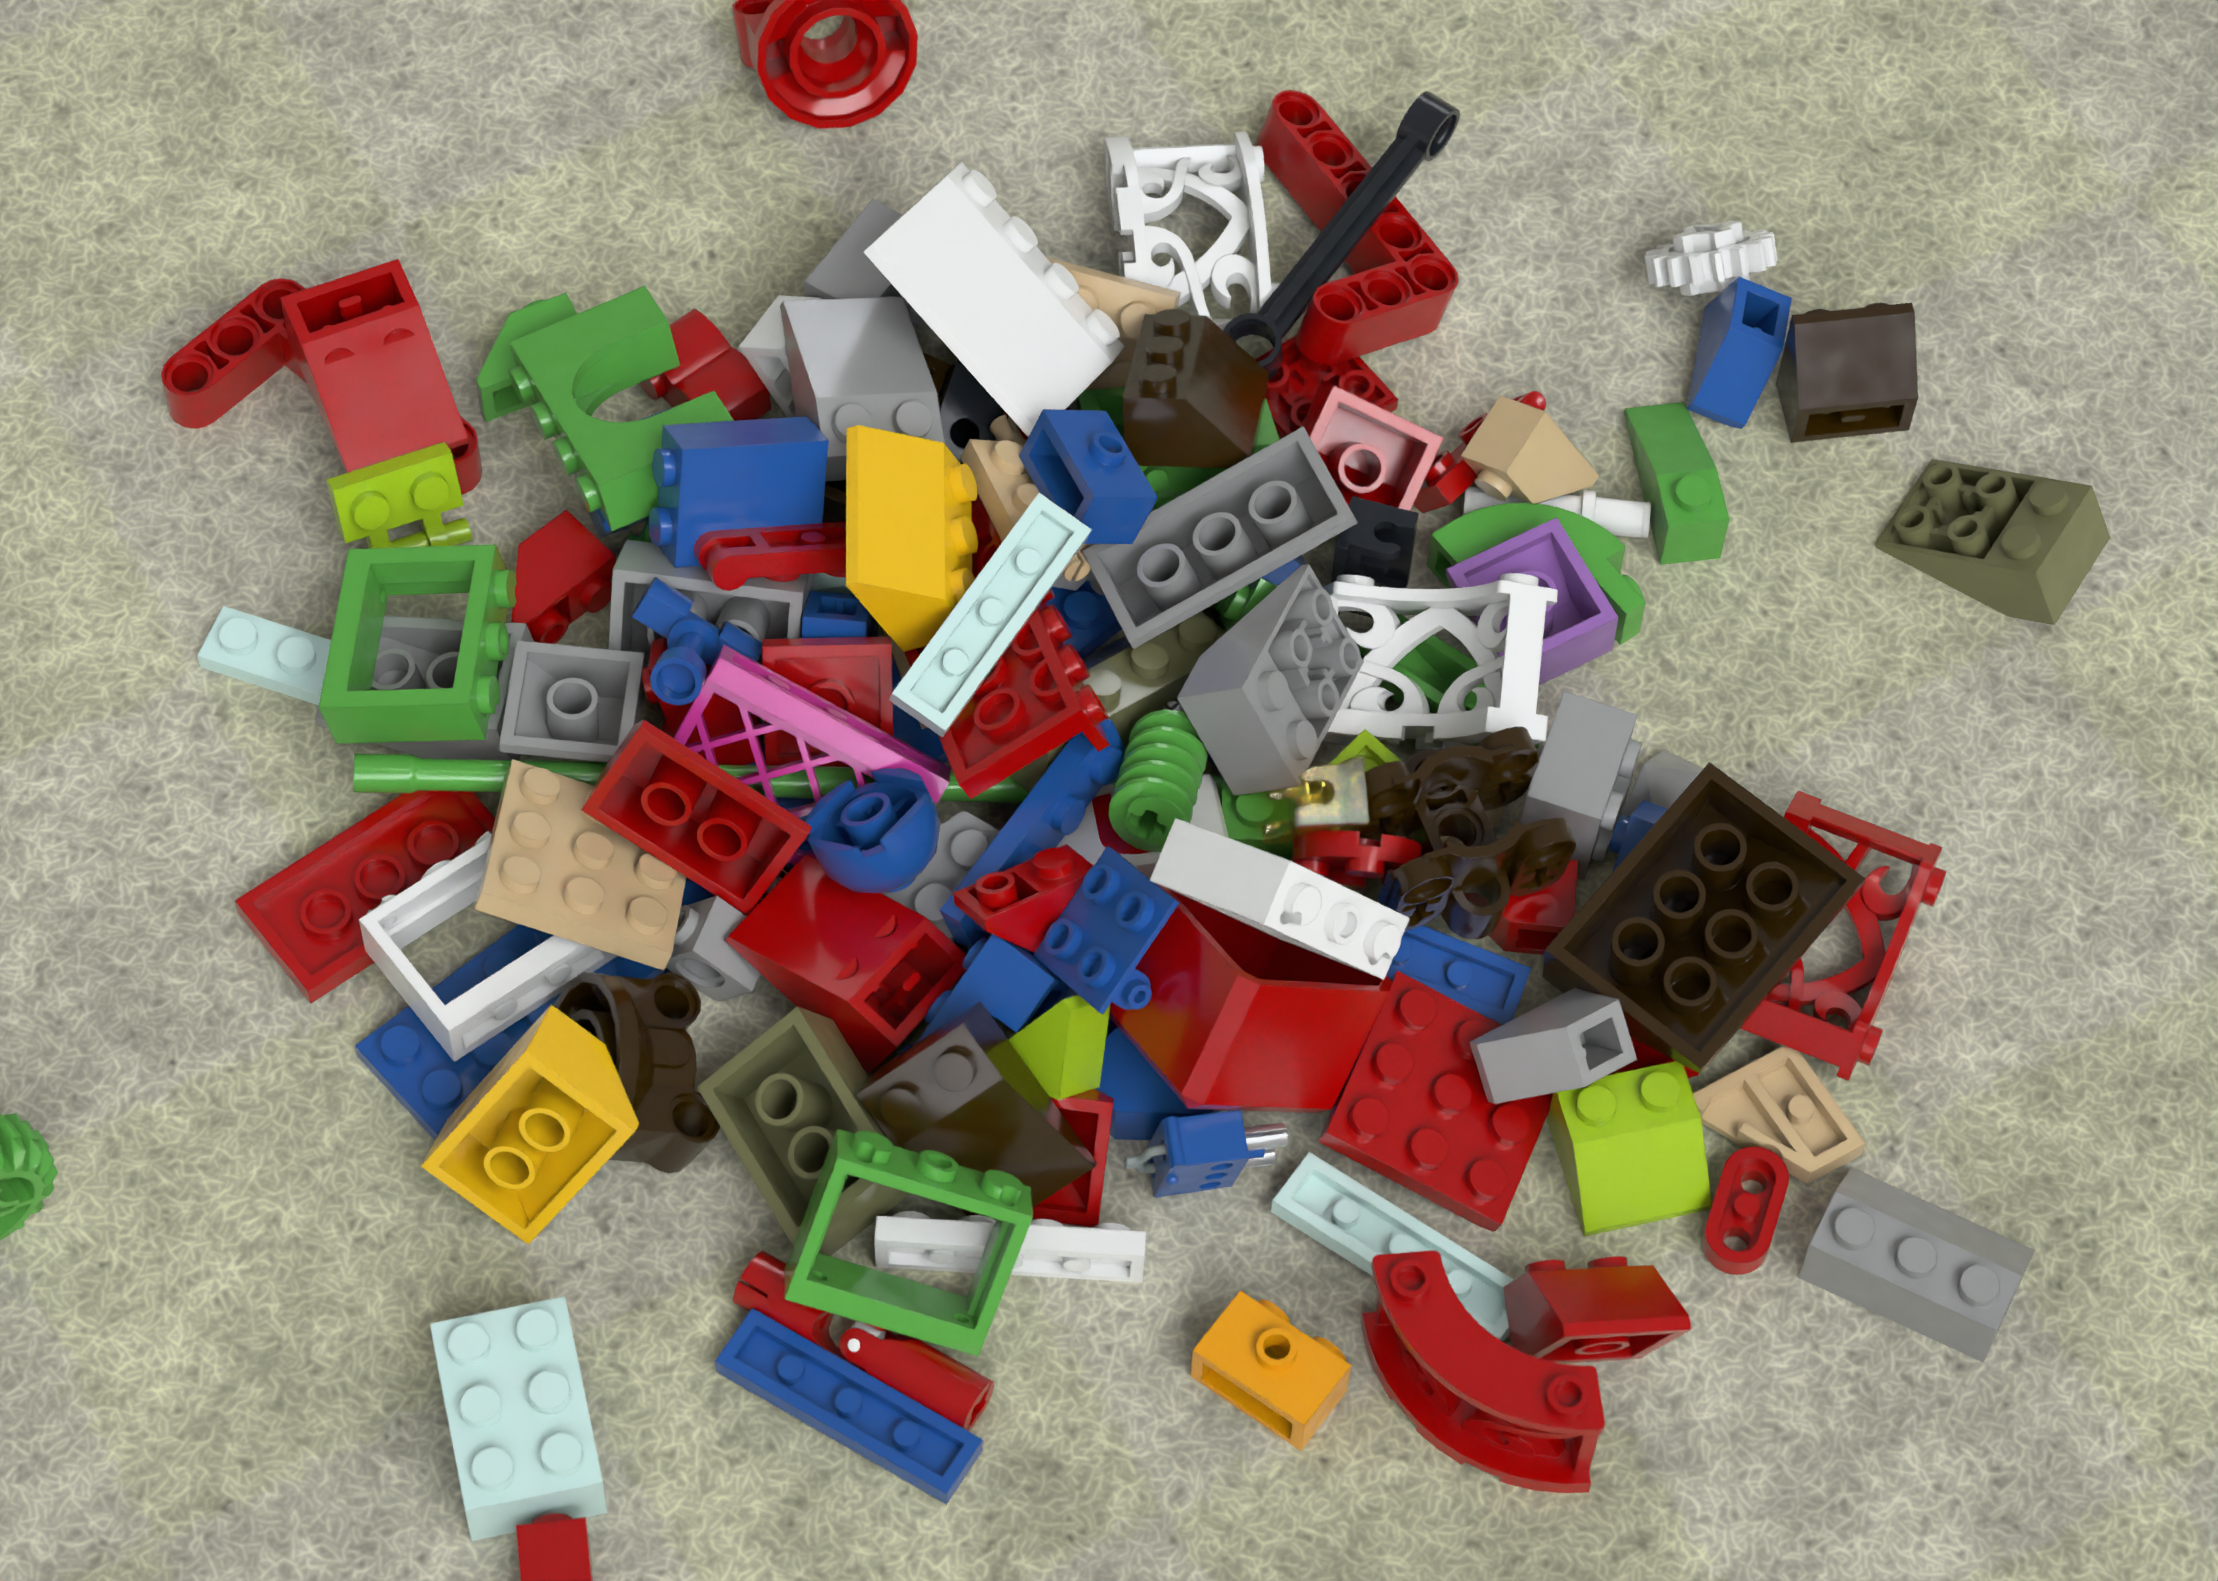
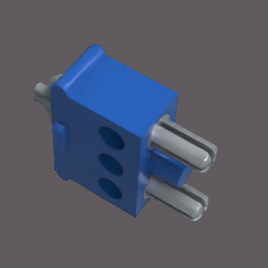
M1241 1110L1178 1118L1176 1116L1162 1119L1144 1151L1125 1157L1124 1168H1134L1139 1173H1150L1153 1196L1155 1198L1232 1187L1242 1169L1274 1165L1276 1162L1275 1147L1287 1145L1288 1134L1286 1131L1288 1130L1284 1123L1244 1127Z

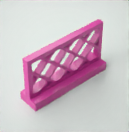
M723 645L705 679L700 694L691 704L673 737L696 753L704 751L707 760L718 767L713 748L748 738L758 772L736 778L746 785L762 782L766 798L777 805V799L770 779L806 769L815 802L787 810L798 818L809 815L817 802L823 798L814 767L837 760L853 767L859 787L867 784L864 774L873 778L872 771L884 768L907 769L919 774L934 804L939 802L950 782L951 767L726 645ZM713 693L739 706L745 726L744 729L710 738L703 711ZM750 712L768 722L754 726ZM697 726L701 741L685 745L693 729ZM780 729L795 736L802 759L767 769L757 736ZM807 743L825 753L811 756ZM798 848L788 862L795 866L805 854L815 859L817 858L812 849L802 851Z

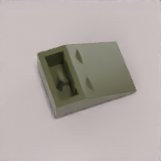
M1931 459L1876 541L1875 547L2008 617L2055 625L2109 541L2110 535L2092 485Z

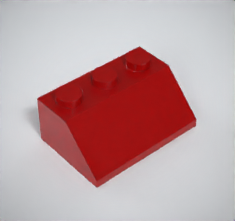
M646 720L636 723L606 764L581 811L715 896L720 897L747 916L809 835L812 828L806 822Z

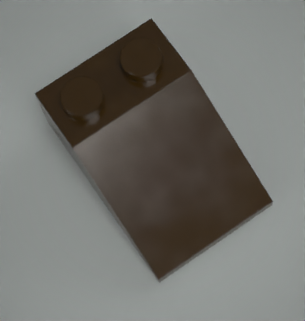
M981 1001L874 1071L857 1093L859 1099L894 1146L916 1153H921L925 1150L937 1151L954 1159L959 1166L983 1173L988 1170H999L1009 1173L1018 1178L1023 1185L1031 1188L1032 1208L1093 1169L1097 1164ZM961 1209L967 1216L981 1215L965 1209Z

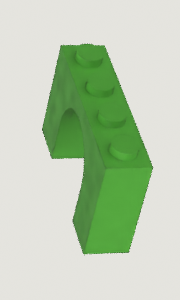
M646 286L509 342L517 367L508 370L520 402L523 405L531 401L533 402V405H530V410L535 424L544 440L551 437L555 438L552 441V446L566 476L574 473L578 475L574 480L587 511L591 513L599 509L612 531L649 516L651 509L658 507L659 487L654 479L652 462L655 449L661 448L663 425L734 421L715 391H711L655 416L638 421L609 422L591 416L599 405L612 395L680 366L668 320Z

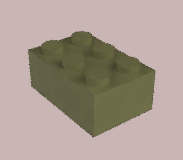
M798 1006L697 1086V1089L792 1245H794L836 1130L840 1129L854 1134L858 1131H871L888 1139L857 1096V1093L869 1077L833 1019ZM847 1175L818 1253L828 1256L833 1255L875 1222L876 1216L885 1214L910 1193Z

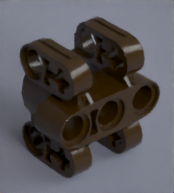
M1515 726L1497 731L1485 737L1476 746L1447 747L1441 751L1437 749L1422 750L1414 754L1407 764L1403 761H1393L1373 767L1356 778L1352 784L1343 809V817L1349 831L1360 832V838L1380 842L1381 834L1405 836L1407 839L1422 844V854L1420 857L1410 860L1396 870H1388L1378 895L1379 904L1410 918L1405 931L1420 927L1441 914L1450 930L1458 936L1470 940L1482 939L1492 934L1498 926L1509 902L1510 894L1513 896H1524L1541 891L1554 884L1564 874L1576 849V841L1567 820L1564 818L1546 820L1545 818L1522 826L1520 821L1516 820L1505 837L1497 840L1485 811L1498 809L1517 800L1526 792L1539 764V758L1528 729L1525 727ZM1439 787L1442 790V792L1437 793L1431 792ZM1452 836L1462 841L1464 845L1450 842L1449 840L1444 844L1440 837ZM1472 892L1480 894L1487 899L1490 906H1475L1466 899L1464 894Z

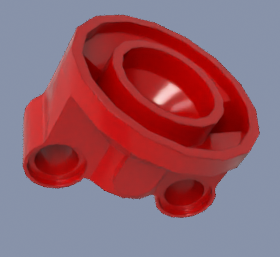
M736 0L732 5L742 63L755 70L768 99L786 116L818 129L852 127L880 115L904 92L917 65L918 33L903 0ZM830 16H843L839 28L832 35L822 39H811L804 36L815 23Z

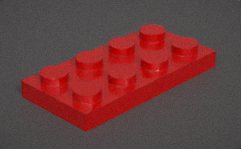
M416 791L410 794L403 793L236 899L237 913L311 1004L375 963L365 951L359 919L365 916L369 910L377 908L382 902L381 898L400 894L420 881L425 872L436 863L444 860L452 861L474 847L479 838L487 831L492 834L495 818L473 792Z

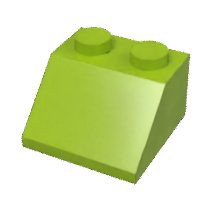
M1674 1061L1604 1076L1582 1088L1553 1093L1547 1122L1584 1237L1711 1210L1712 1200L1702 1121L1683 1064Z

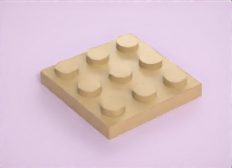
M512 759L505 775L474 909L664 971L673 951L686 877L581 811L594 787L593 785Z

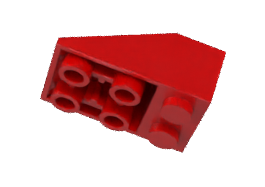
M399 259L280 297L288 341L346 473L445 442L449 449L469 443L420 305Z
M808 854L801 858L725 939L733 949L796 1007L798 1006L833 1019L861 1066L868 1074H871L901 1044L926 1016L934 1001L942 993L949 990L966 971L962 967L966 954L925 916L881 893L854 892L829 878L818 860Z

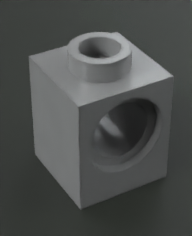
M718 896L682 906L673 951L666 968L676 975L682 976L699 991L719 1002L753 992L760 973L725 941L747 916Z

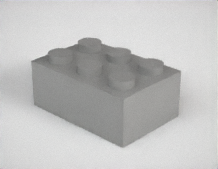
M626 540L614 565L608 649L644 653V667L649 665L652 640L664 637L633 619L631 615L654 577L694 600L690 611L721 629L725 621H728L761 642L763 639L802 638V616L809 593L812 591L813 574H800L798 579L789 582L773 581L765 577L748 578L738 589L726 591L715 585L702 566L674 568L658 546L650 542ZM762 653L757 660V663L763 665Z

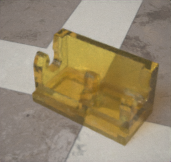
M1364 757L1350 758L1339 765L1309 768L1299 775L1298 780L1303 782L1300 783L1299 787L1269 791L1266 795L1267 799L1279 801L1283 798L1293 800L1298 808L1294 810V819L1288 822L1280 820L1262 826L1263 843H1294V838H1298V835L1306 832L1324 830L1353 831L1369 823Z

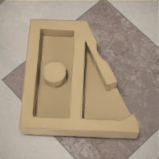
M1784 1045L1693 1093L1702 1124L1743 1148L1756 1146L1774 1152L1783 1160L1788 1173L1806 1184L1862 1155L1866 1145L1802 1054Z

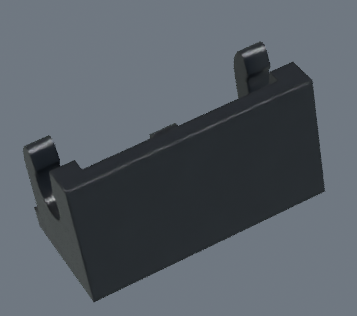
M1352 496L1349 508L1358 523L1339 534L1335 546L1331 583L1335 582L1339 575H1360L1372 578L1374 586L1407 588L1411 573L1419 513ZM1347 611L1358 615L1373 618L1372 615L1369 613L1360 611Z

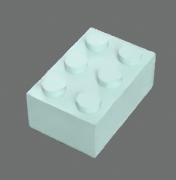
M563 1296L430 1323L471 1541L516 1532V1525L531 1524L535 1518L546 1514H566L575 1519L608 1513L603 1479L566 1297Z

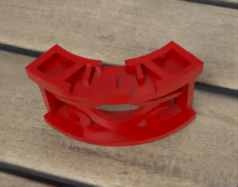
M1797 791L1785 812L1784 818L1856 872L1872 849L1912 864L1911 874L1906 886L1896 895H1888L1882 891L1880 882L1888 875L1890 866H1882L1868 874L1863 886L1845 905L1844 909L1854 927L1861 949L1862 960L1837 975L1804 983V967L1800 958L1789 971L1790 984H1781L1780 981L1740 1028L1838 1066L1839 1070L1836 1077L1849 1081L1857 1062L1870 1066L1883 1033V1029L1873 1026L1920 906L1923 903L1934 907L1947 873L1946 870L1936 867L1943 847L1930 843V845L1840 812L1822 805V799ZM1812 826L1858 844L1845 861L1823 837L1811 828ZM1899 918L1887 951H1885L1878 921H1890ZM1874 982L1861 1009L1860 1005L1849 995ZM1814 1005L1813 1016L1800 1012V1006ZM1833 1014L1843 1017L1848 1024V1030L1828 1023L1826 1017Z
M1430 1250L1375 1255L1372 1259L1371 1268L1379 1294L1376 1311L1362 1313L1361 1316L1365 1346L1373 1369L1385 1392L1391 1400H1395L1400 1409L1416 1425V1431L1438 1450L1459 1464L1463 1465L1466 1462L1486 1473L1500 1477V1482L1535 1491L1589 1493L1591 1487L1589 1470L1598 1437L1603 1433L1605 1427L1596 1368L1591 1365L1561 1364L1542 1360L1525 1354L1493 1336L1470 1315L1456 1296L1438 1251Z

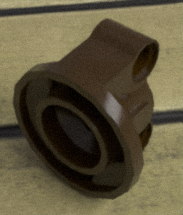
M582 972L566 984L554 1007L606 1045L639 1122L636 1131L609 1160L643 1162L651 1165L658 1171L666 1173L680 1172L716 1137L720 1129L719 1123L702 1095L696 1092L694 1087L697 1070L696 1051L692 1037L686 1030L701 1012L699 994L688 980L673 973L659 974L653 979H642Z

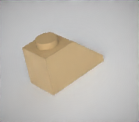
M1501 395L1461 454V457L1478 475L1475 479L1476 485L1485 493L1500 501H1506L1509 496L1534 505L1535 503L1537 504L1591 487L1599 477L1546 411Z

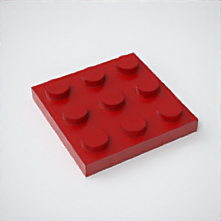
M1397 970L1390 978L1393 982L1392 987L1328 1116L1318 1142L1477 1226L1495 1232L1505 1219L1549 1113L1553 1093L1497 1104L1488 1102L1470 1042L1502 1025Z

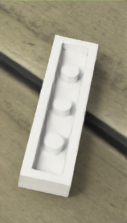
M913 1211L899 1212L892 1217L876 1216L875 1267L976 1273L996 1220L981 1215H970L960 1220L930 1219L925 1214ZM1049 1219L1032 1220L1011 1275L1143 1283L1146 1231H1134L1118 1223H1103L1096 1225L1094 1228L1065 1227L1060 1222Z

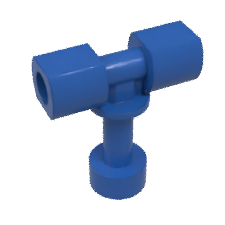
M654 577L639 600L631 617L667 639L668 649L658 657L650 677L651 687L657 697L671 705H685L694 701L700 694L706 679L707 670L705 665H713L723 645L757 662L762 653L761 641L728 621H725L721 629L690 611L694 600Z

